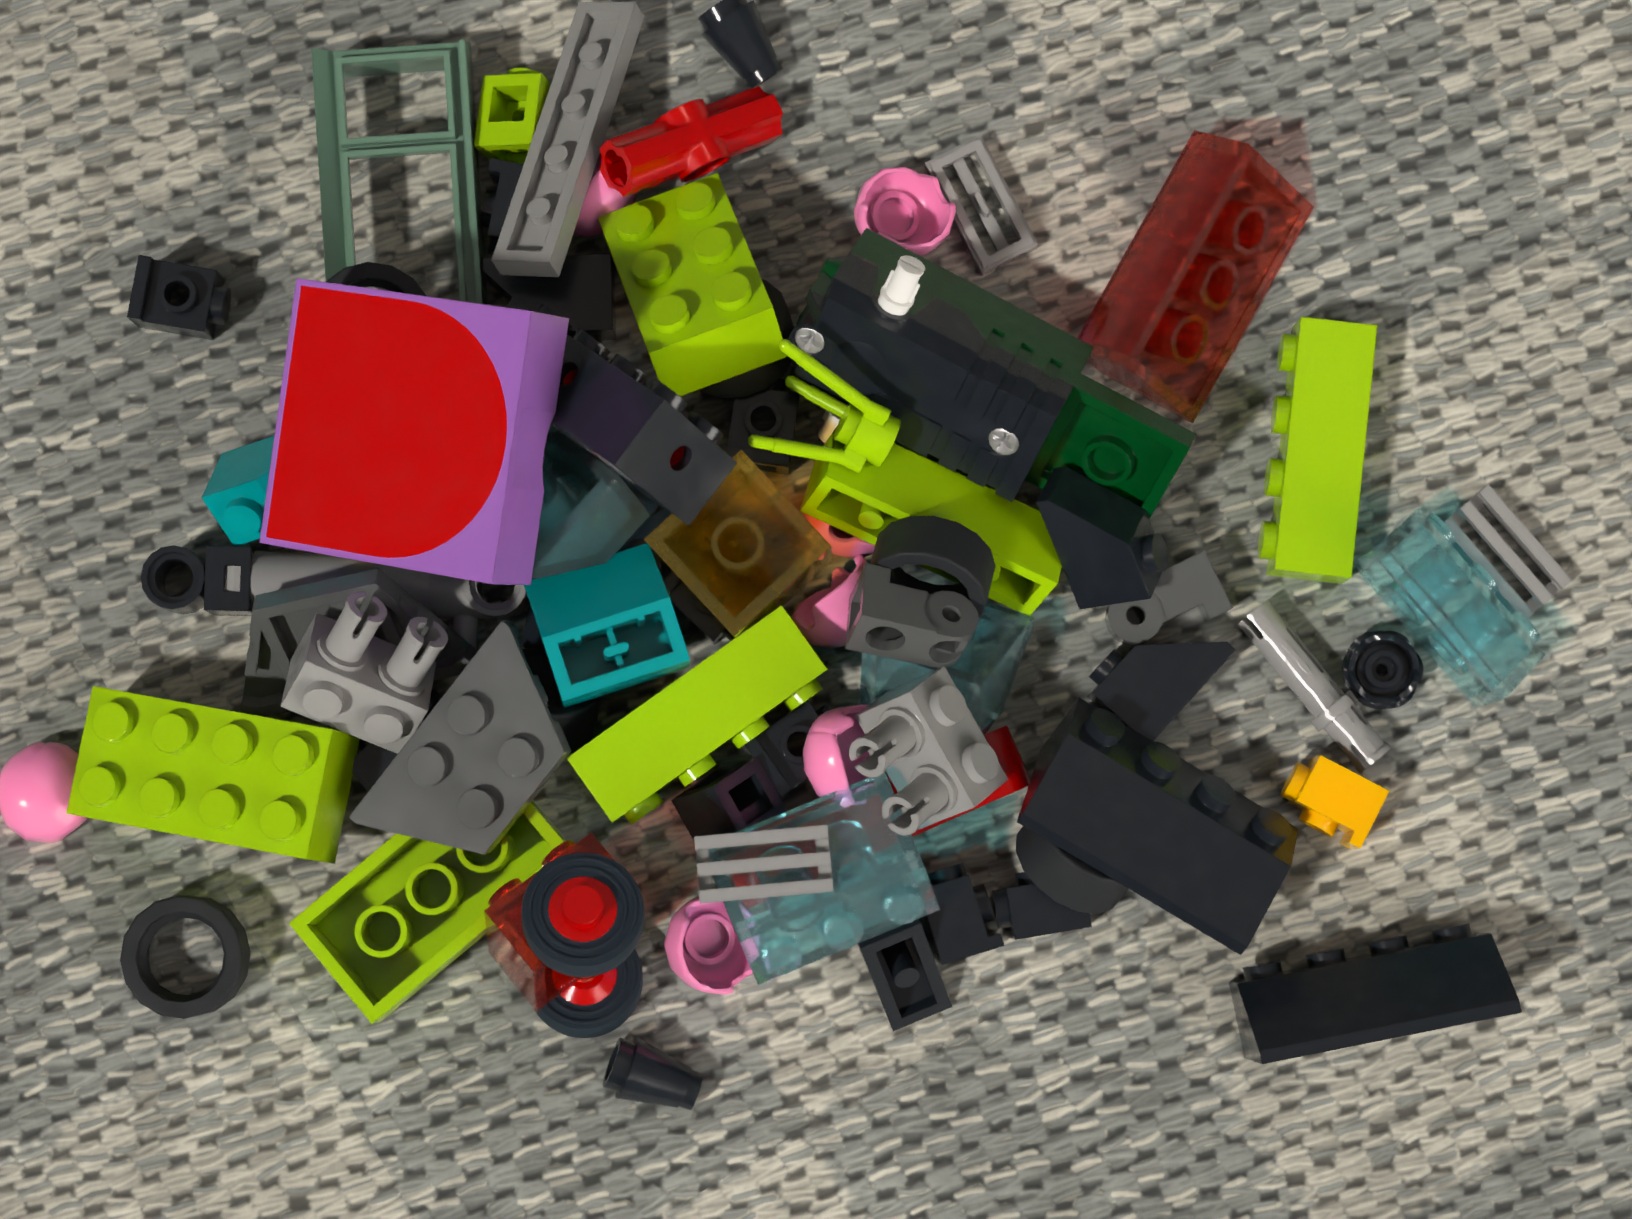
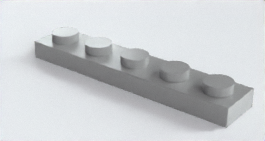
M636 2L578 3L491 259L500 275L560 276L600 154L599 148L603 145L644 19Z

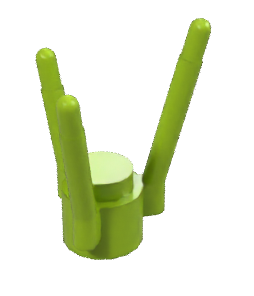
M787 339L781 340L778 344L781 352L850 403L846 405L795 376H788L785 379V385L788 388L841 418L835 430L834 439L843 443V450L760 435L749 436L748 444L754 448L770 450L776 453L837 463L857 473H860L865 461L880 467L894 444L901 420L890 415L891 409L867 398L807 352L801 350Z

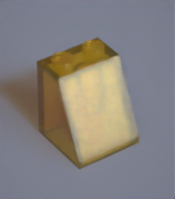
M742 450L733 457L737 464L689 526L671 514L644 539L733 637L744 632L781 605H786L833 561L832 546Z

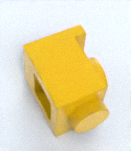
M1318 755L1311 757L1307 766L1300 762L1296 763L1282 788L1280 796L1288 799V803L1302 810L1298 820L1303 824L1330 837H1333L1336 829L1344 832L1339 844L1348 849H1360L1390 791L1326 757Z

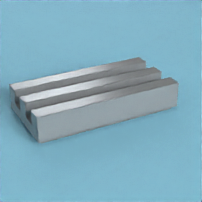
M982 135L925 162L924 167L928 175L938 178L940 189L945 199L949 203H955L956 213L953 223L981 277L992 272L993 269L1000 265H1006L1014 261L1016 257L1024 253L1028 254L1038 248V243ZM972 154L975 155L1018 238V241L1010 245L1007 243L964 158ZM952 165L996 252L990 255L985 251L943 170Z
M1489 484L1483 487L1437 527L1519 623L1526 621L1539 607L1546 604L1553 598V595L1572 581ZM1482 505L1485 506L1549 580L1546 585H1543L1479 512L1478 509ZM1465 520L1469 522L1532 597L1526 602L1523 601L1459 527Z
M828 825L694 837L700 904L834 892ZM815 840L816 853L710 862L709 849ZM818 866L819 879L718 889H713L712 886L713 875Z

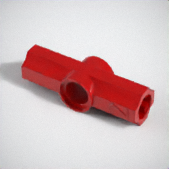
M760 86L727 96L724 99L707 105L703 99L692 100L663 114L653 124L608 139L599 148L601 153L600 171L608 187L616 189L623 197L635 194L646 188L655 187L676 177H679L682 183L689 182L718 169L736 155L774 142L783 134L781 127L783 111L775 95L764 92Z

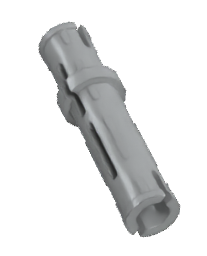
M1269 599L1237 624V627L1254 643L1265 659L1313 715L1312 725L1318 732L1324 729L1356 767L1355 769L1358 773L1364 771L1392 748L1354 705L1358 701L1355 695L1350 690L1346 693L1343 692L1300 638L1282 619Z

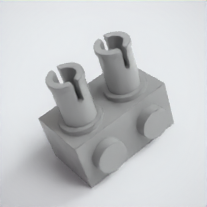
M362 591L353 592L348 596L345 607L337 621L319 613H316L291 658L280 707L398 754L418 729L428 712L436 667L435 659L440 650L444 649L448 641V635L439 623L433 621L425 637H421L420 634L427 624L428 618L415 617L410 620L398 646L374 637L379 625L384 622L387 616V609L377 597L372 596L364 613H362L359 609L367 593Z
M945 666L889 690L855 715L865 735L858 737L851 743L849 748L850 760L853 761L868 751L869 757L856 765L855 769L862 775L870 778L878 777L885 771L887 772L898 793L893 794L884 801L882 816L886 819L899 809L902 810V814L887 825L899 835H912L918 829L976 807L1008 780L998 762L996 753L986 741L966 705L964 696L955 686Z

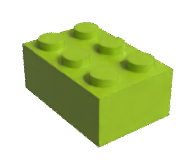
M718 173L617 209L598 218L658 381L679 396H683L788 357L778 347L779 342L783 338L772 303Z

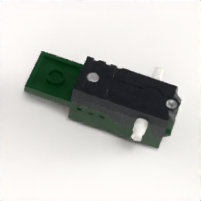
M868 228L864 230L846 258H827L818 278L805 298L807 305L801 312L796 326L787 339L867 398L891 409L890 415L901 420L895 439L896 442L927 457L928 453L939 459L938 464L953 472L959 469L967 473L966 479L982 487L988 484L997 489L995 494L1010 502H1013L1024 480L1043 489L1053 469L1066 466L1145 509L1150 519L1196 436V433L1081 374L1094 349L1093 346ZM789 357L793 365L789 376H795L846 405L850 404ZM827 410L822 418L825 422L818 432L819 438L824 443L841 419Z

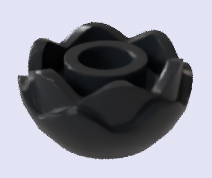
M1371 631L1362 634L1350 645L1342 664V675L1347 689L1355 695L1359 703L1372 709H1392L1409 702L1423 677L1424 671L1423 662L1412 647L1409 639L1396 631ZM1379 664L1386 667L1387 673L1385 676H1379L1376 673V667Z

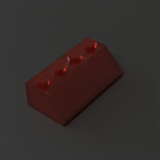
M1194 130L1077 337L1094 347L1087 361L1105 376L1182 419L1194 423L1314 206L1248 143Z

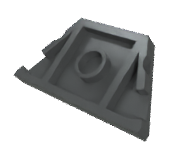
M379 568L258 594L255 596L251 614L250 642L246 657L244 674L246 676L240 713L266 717L290 711L280 706L294 652L316 613L337 621L345 607L348 596L353 592L362 591L367 593L359 609L362 613H364L372 596L377 597L385 605L387 616L384 622L379 625L374 637L398 646L410 620L415 617L428 618L427 624L420 634L423 638L433 621L439 623L445 629L448 641L435 659L436 667L433 681L460 675L477 651L470 643Z
M503 620L495 628L351 813L349 818L353 822L485 855L495 849L569 755L571 749L559 722L554 720L549 712L547 694L538 674L533 675L518 642V639L521 638L520 633L511 621Z

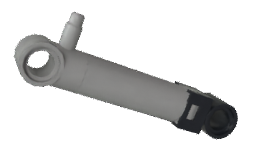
M172 545L161 547L150 554L143 564L140 576L142 589L148 599L170 612L184 615L195 613L204 607L205 611L218 616H251L255 596L258 594L379 568L438 618H452V629L470 643L476 651L478 619H490L499 622L512 620L523 613L529 604L524 585H515L513 594L505 602L492 604L486 602L482 596V582L308 551L255 550L252 547L206 546L205 560L187 548ZM177 565H189L193 574L191 587L181 596L170 597L165 588L166 575L170 569Z

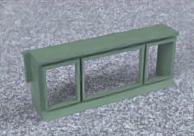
M459 39V42L339 51L311 48L325 281L343 268L356 265L350 160L450 153L459 299L464 302L488 305L487 281L483 271V258H485L483 227L480 226L482 205L478 150L474 147L476 114L470 41L466 42L465 39ZM445 70L449 131L348 138L345 77Z

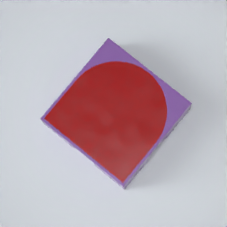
M296 278L259 543L488 584L531 585L544 496V448L551 422L556 413L569 318L528 310Z

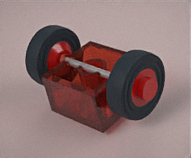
M591 832L576 844L573 840H567L555 847L542 861L543 867L524 882L516 878L504 884L491 896L488 901L490 907L484 910L490 955L544 1023L563 1035L575 1038L602 1036L621 1026L635 1010L643 985L642 965L635 949L644 927L645 909L643 896L631 874L612 858Z

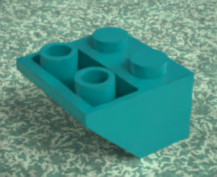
M649 543L531 580V585H524L564 708L689 668L690 657L668 591Z

